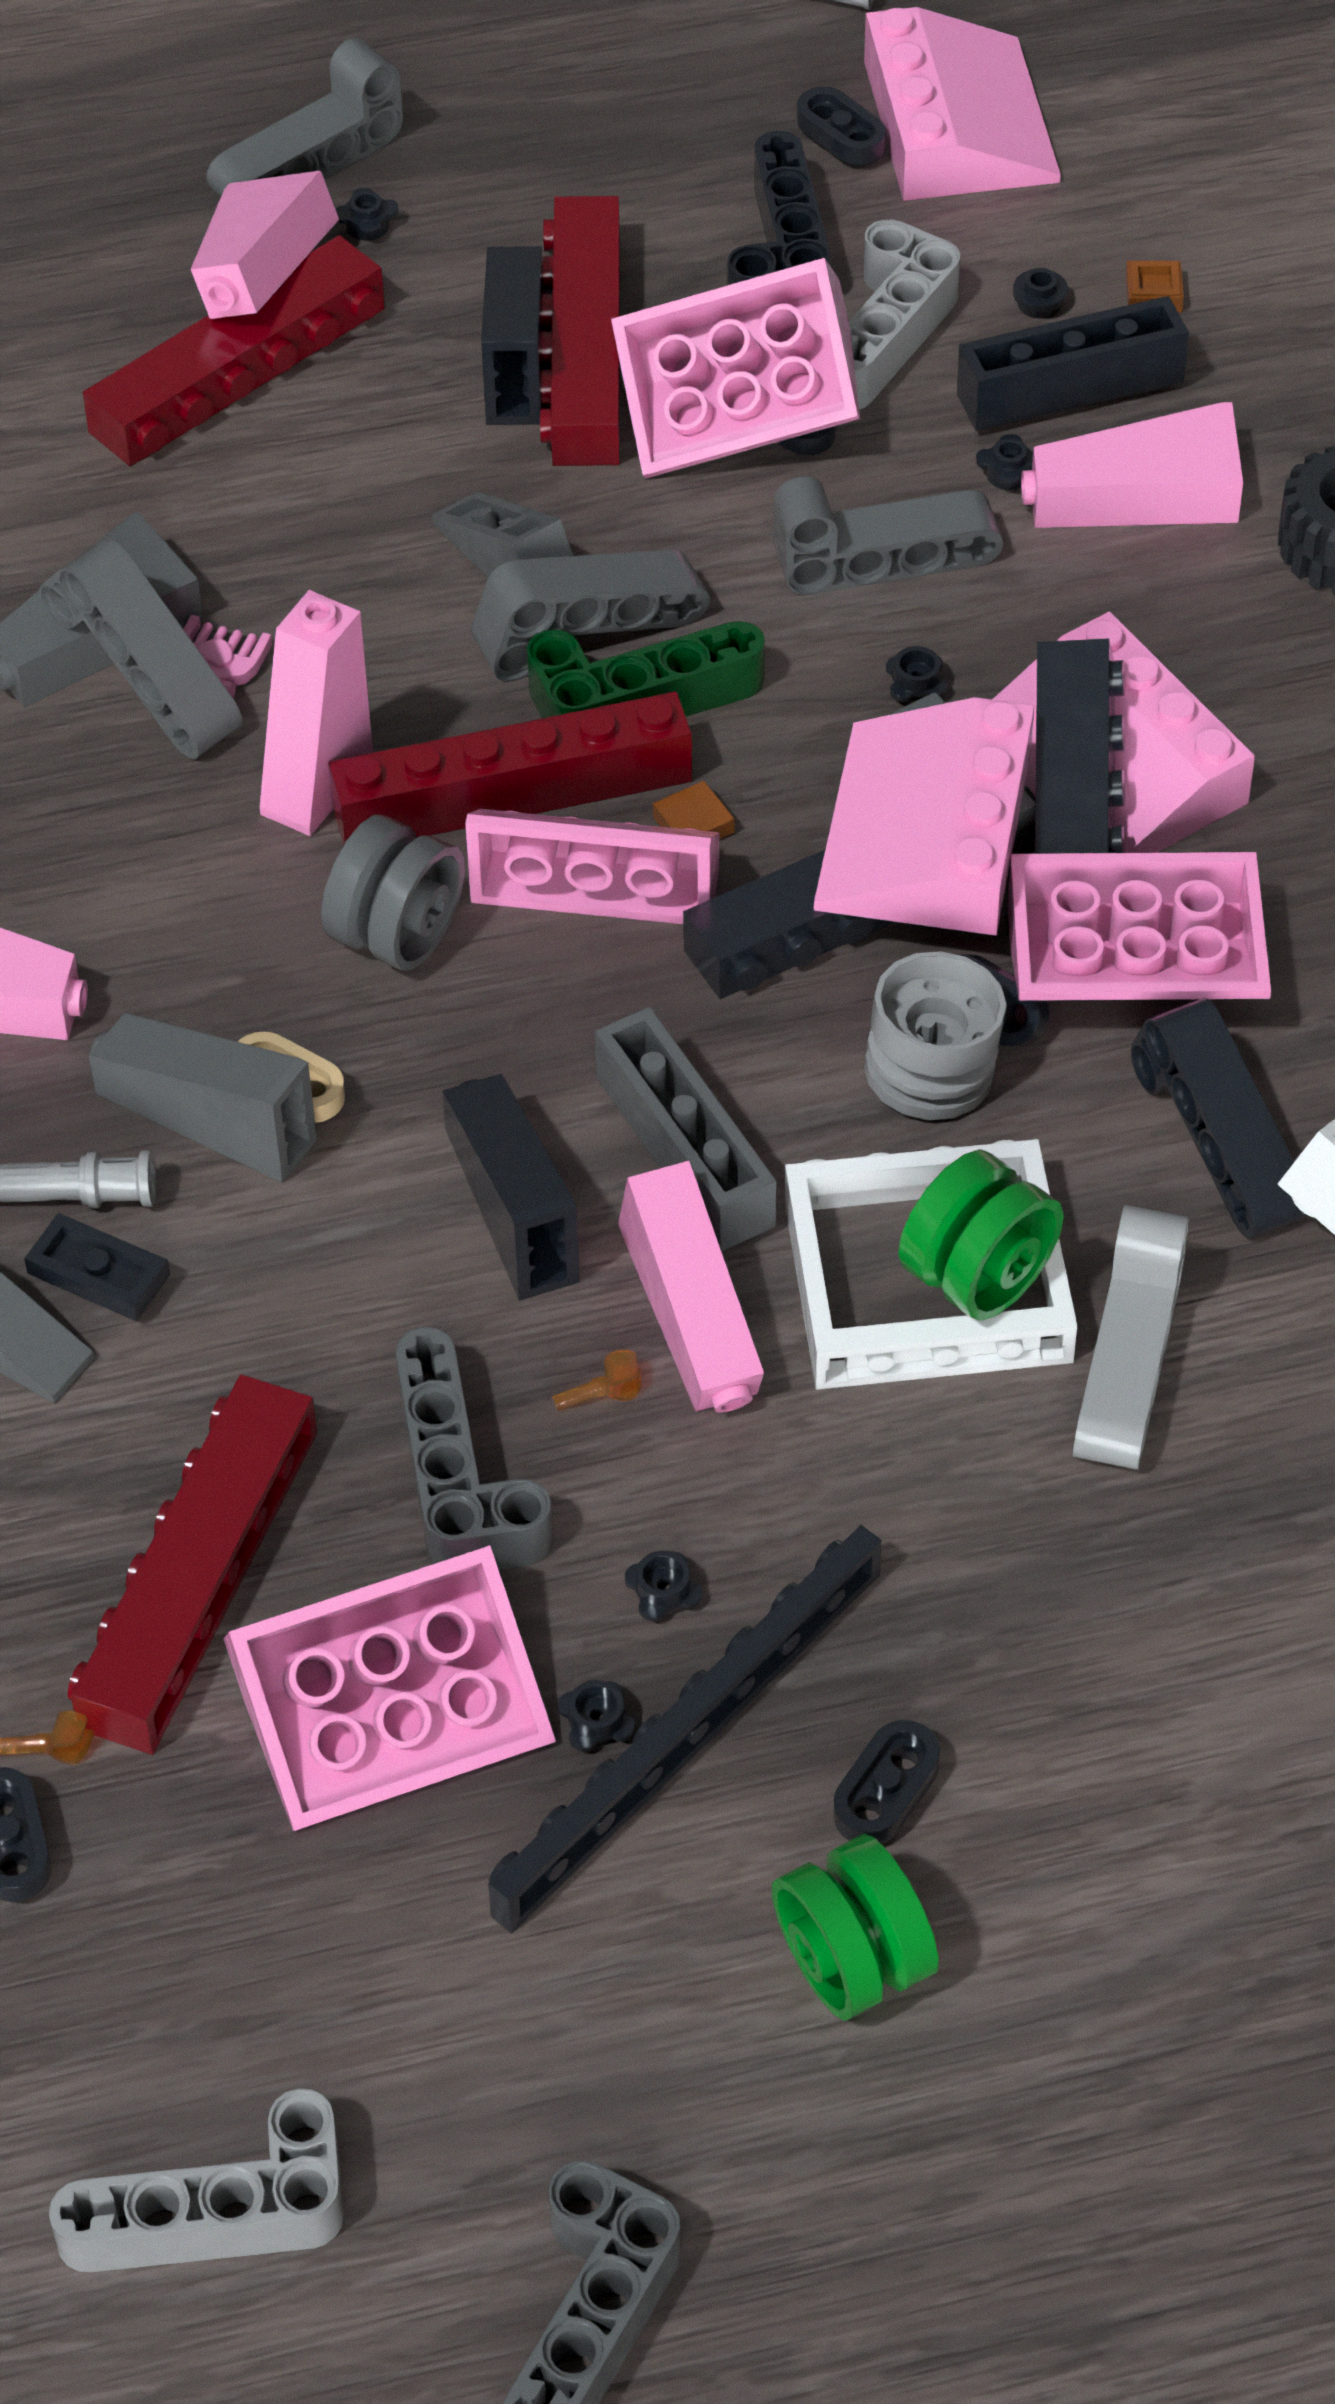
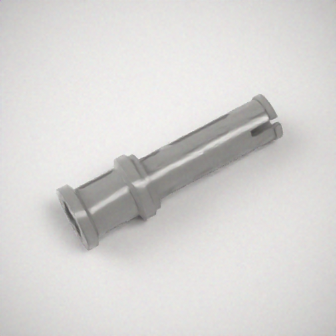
M141 1150L138 1157L102 1158L99 1152H87L86 1155H81L80 1161L0 1164V1202L81 1200L82 1205H88L91 1209L100 1208L103 1202L140 1201L143 1207H154L157 1178L155 1158L152 1150Z

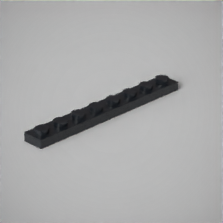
M860 1525L843 1542L835 1540L830 1543L819 1556L815 1569L799 1585L793 1582L783 1588L772 1603L770 1612L754 1628L751 1626L742 1628L728 1644L725 1656L708 1672L706 1670L696 1672L684 1685L679 1695V1700L662 1716L655 1714L649 1717L636 1732L632 1745L617 1760L608 1759L601 1763L589 1777L585 1790L568 1807L560 1805L553 1809L540 1825L537 1836L520 1853L512 1851L504 1856L495 1866L489 1878L488 1888L491 1917L512 1934L880 1576L882 1540Z

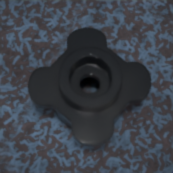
M368 188L355 190L348 203L335 209L339 218L337 222L346 224L347 232L352 237L364 241L382 237L389 228L388 218L397 216L399 212L396 201L392 199L384 200Z
M1014 434L1003 435L992 448L981 449L976 454V464L982 469H987L986 476L988 481L999 489H1020L1022 470H1032L1033 451L1027 448L1022 442L1021 437Z
M922 646L905 648L896 656L891 657L886 662V672L893 679V684L890 686L892 698L900 702H907L910 699L920 700L934 692L943 697L947 693L948 685L946 681L941 679L940 671L943 668L942 658L931 649Z
M652 1552L646 1555L639 1563L631 1565L625 1572V1584L628 1588L635 1590L640 1600L638 1606L639 1614L647 1620H661L666 1612L679 1607L692 1609L702 1599L700 1585L692 1582L690 1579L688 1560L679 1552ZM669 1584V1588L660 1590L657 1585Z
M587 1681L576 1687L574 1691L566 1692L561 1696L558 1702V1711L561 1716L568 1719L571 1727L569 1742L573 1748L578 1751L588 1752L593 1750L597 1743L611 1739L623 1742L632 1737L635 1731V1721L624 1711V1690L619 1684L612 1681ZM601 1713L603 1717L600 1720H593L590 1718V1715Z

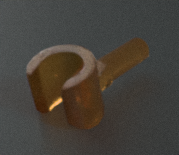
M617 1350L608 1354L604 1359L605 1376L591 1379V1382L552 1396L557 1411L604 1395H608V1397L617 1401H630L639 1394L642 1386L641 1368L637 1365L636 1353L632 1350Z
M63 1711L58 1714L51 1733L0 1738V1755L37 1752L38 1754L48 1753L49 1756L61 1763L74 1765L78 1764L86 1756L94 1732L88 1729L85 1730L88 1722L85 1715L74 1711Z

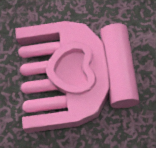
M195 615L189 617L183 628L192 642L195 639L193 644L233 699L236 686L246 684L258 673L273 645L272 635L262 633L250 657H248L257 641L256 634L250 633L237 655L233 654L242 638L240 630L233 631L228 642H226L224 638L228 630L225 626H220L213 639L207 641L213 630V625L210 622H206L201 628L200 617Z

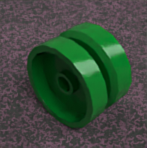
M978 1149L963 1154L945 1167L925 1189L910 1212L902 1231L898 1257L904 1269L928 1286L942 1287L946 1300L971 1318L983 1321L997 1316L1007 1309L1036 1280L1051 1257L1060 1237L1064 1218L1060 1202L1035 1184L1027 1181L1019 1182L1016 1171L992 1153Z
M864 1833L827 1853L826 1871L808 1862L772 1882V1901L776 1917L798 1967L820 2001L834 2016L844 2022L882 2002L883 1983L901 1992L938 1972L939 1956L934 1935L924 1909L908 1878L893 1856L877 1839Z

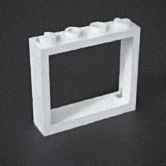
M1038 1139L1024 1141L1001 1140L993 1144L955 1148L940 1146L925 1151L895 1154L880 1152L865 1157L836 1160L813 1159L804 1163L785 1165V1209L816 1390L1074 1362L1077 1322L1059 1239L1051 1257L1041 1271L1048 1307L1003 1311L999 1315L983 1321L965 1315L833 1329L812 1211L918 1200L925 1189L945 1167L963 1154L978 1149L992 1153L1016 1171L1019 1182L1027 1181L1035 1184L1050 1195ZM1055 1336V1338L1041 1339V1337ZM845 1357V1360L830 1361V1359Z

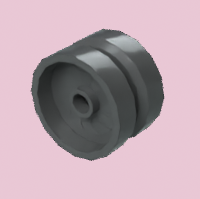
M386 815L371 816L361 823L348 838L333 864L324 889L321 907L322 929L329 938L353 949H367L369 947L370 952L376 959L400 970L415 969L426 961L438 946L453 919L461 897L465 877L463 854L458 847L436 837L419 836L417 838L411 826Z

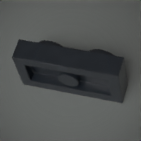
M59 1212L24 1258L27 1274L135 1321L140 1318L170 1276L167 1259Z

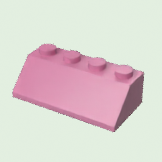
M478 809L467 814L465 824L471 903L683 924V911L715 898L719 878V832L699 831L691 828L679 829L639 825L630 822L618 823L579 819L576 817L527 814L516 811Z

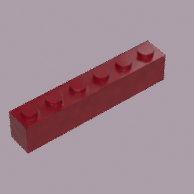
M554 196V219H543L544 252H553V256H543V289H553V293H542L543 327H552V331L541 332L542 365H552L551 370H541V404H551V409H540L541 443H551L552 466L619 465L620 360L611 320L620 317L619 196Z
M338 235L309 253L257 313L210 319L209 315L84 390L82 393L88 433L129 467L133 466L384 310L382 268Z
M671 692L330 761L328 766L333 812L344 845L357 827L373 815H386L411 826L418 838L419 836H431L465 829L467 814L478 809L539 814L692 782V733L677 692Z
M240 1374L229 1396L222 1395L219 1397L211 1413L209 1422L210 1432L201 1448L194 1447L186 1458L182 1471V1485L174 1500H165L158 1511L154 1524V1538L146 1553H137L130 1564L126 1576V1591L117 1608L110 1606L105 1611L100 1621L96 1648L89 1661H81L73 1671L67 1696L72 1701L79 1731L150 1755L154 1754L317 1436L314 1402L311 1396Z

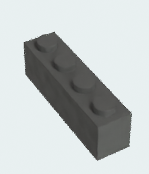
M650 1006L595 1030L596 1078L660 1168L685 1161L690 1162L721 1252L776 1227L775 1178Z

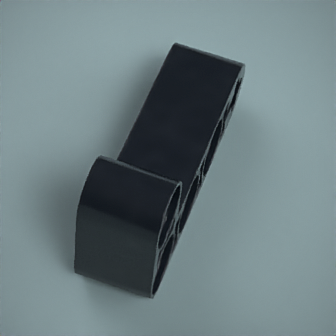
M772 131L763 134L755 142L754 192L767 243L741 246L730 253L727 263V286L825 258L830 265V250L800 139L794 134L785 131Z
M1202 998L1147 1019L1131 1047V1060L1137 1078L1144 1089L1151 1095L1169 1090L1222 1200L1241 1234L1250 1239L1308 1216L1295 1205L1292 1197L1278 1185L1294 1161L1216 1006L1209 999Z

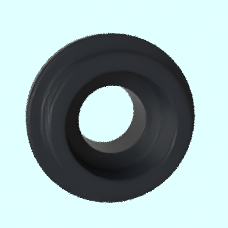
M1035 268L1025 271L1015 279L1013 284V297L1018 303V308L1023 314L1032 318L1044 319L1055 315L1067 299L1068 285L1066 280L1060 274L1046 268Z

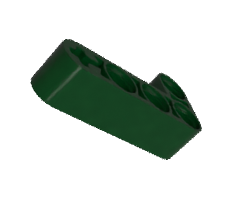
M734 621L589 663L573 635L561 630H546L534 635L527 646L529 693L541 718H547L677 692L685 717L756 695L763 688L765 679V639L763 632L757 626L749 622Z

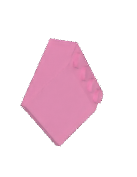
M919 7L892 8L885 11L866 13L864 64L880 120L886 127V142L903 201L1060 183L1061 174L1018 37Z
M825 258L611 319L642 475L645 479L860 419L851 331L841 284Z
M1109 611L1062 635L1057 641L1109 638L1114 660H1124L1125 696H1115V715H1124L1125 751H1114V770L1124 771L1125 806L1114 807V826L1123 825L1125 853H1158L1249 803L1255 755ZM1037 659L992 699L1035 705L1031 756L1025 785L1032 791L1035 798Z
M973 697L854 722L815 895L814 911L997 935L1010 867V857L1013 851L1031 756L1035 705Z
M1256 852L1011 854L1007 906L1010 951L1019 1001L1202 998L1270 999L1271 984Z
M491 1546L230 1631L223 1638L245 1706L293 1831L556 1742Z

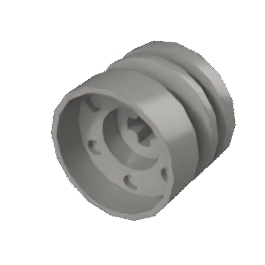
M938 951L915 953L894 962L880 976L874 995L870 1021L871 1030L867 1042L868 1049L865 1055L864 1068L868 1085L883 1103L903 1115L925 1120L956 1118L972 1111L989 1095L995 1073V1063L999 1051L998 1045L1007 1005L1002 986L988 969L967 957Z

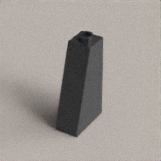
M542 246L487 247L481 334L486 425H540V409H542V293H544Z
M497 1074L480 1080H468L459 1086L443 1090L445 1130L518 1300L521 1301L580 1283L576 1204L503 1074Z

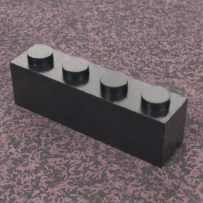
M1165 296L959 344L957 396L975 431L1181 383L1184 382L1189 331L1170 297Z
M1109 638L1037 642L1035 854L1125 853L1123 825L1114 826V807L1125 806L1124 771L1114 770V751H1125L1124 715H1115V696H1125L1124 660H1114Z
M825 850L683 911L684 952L717 997L722 999L741 990H750L758 986L763 980L792 967L804 966L813 961L817 956L844 944L856 943L864 939L869 933L890 925L894 921L814 911V900Z

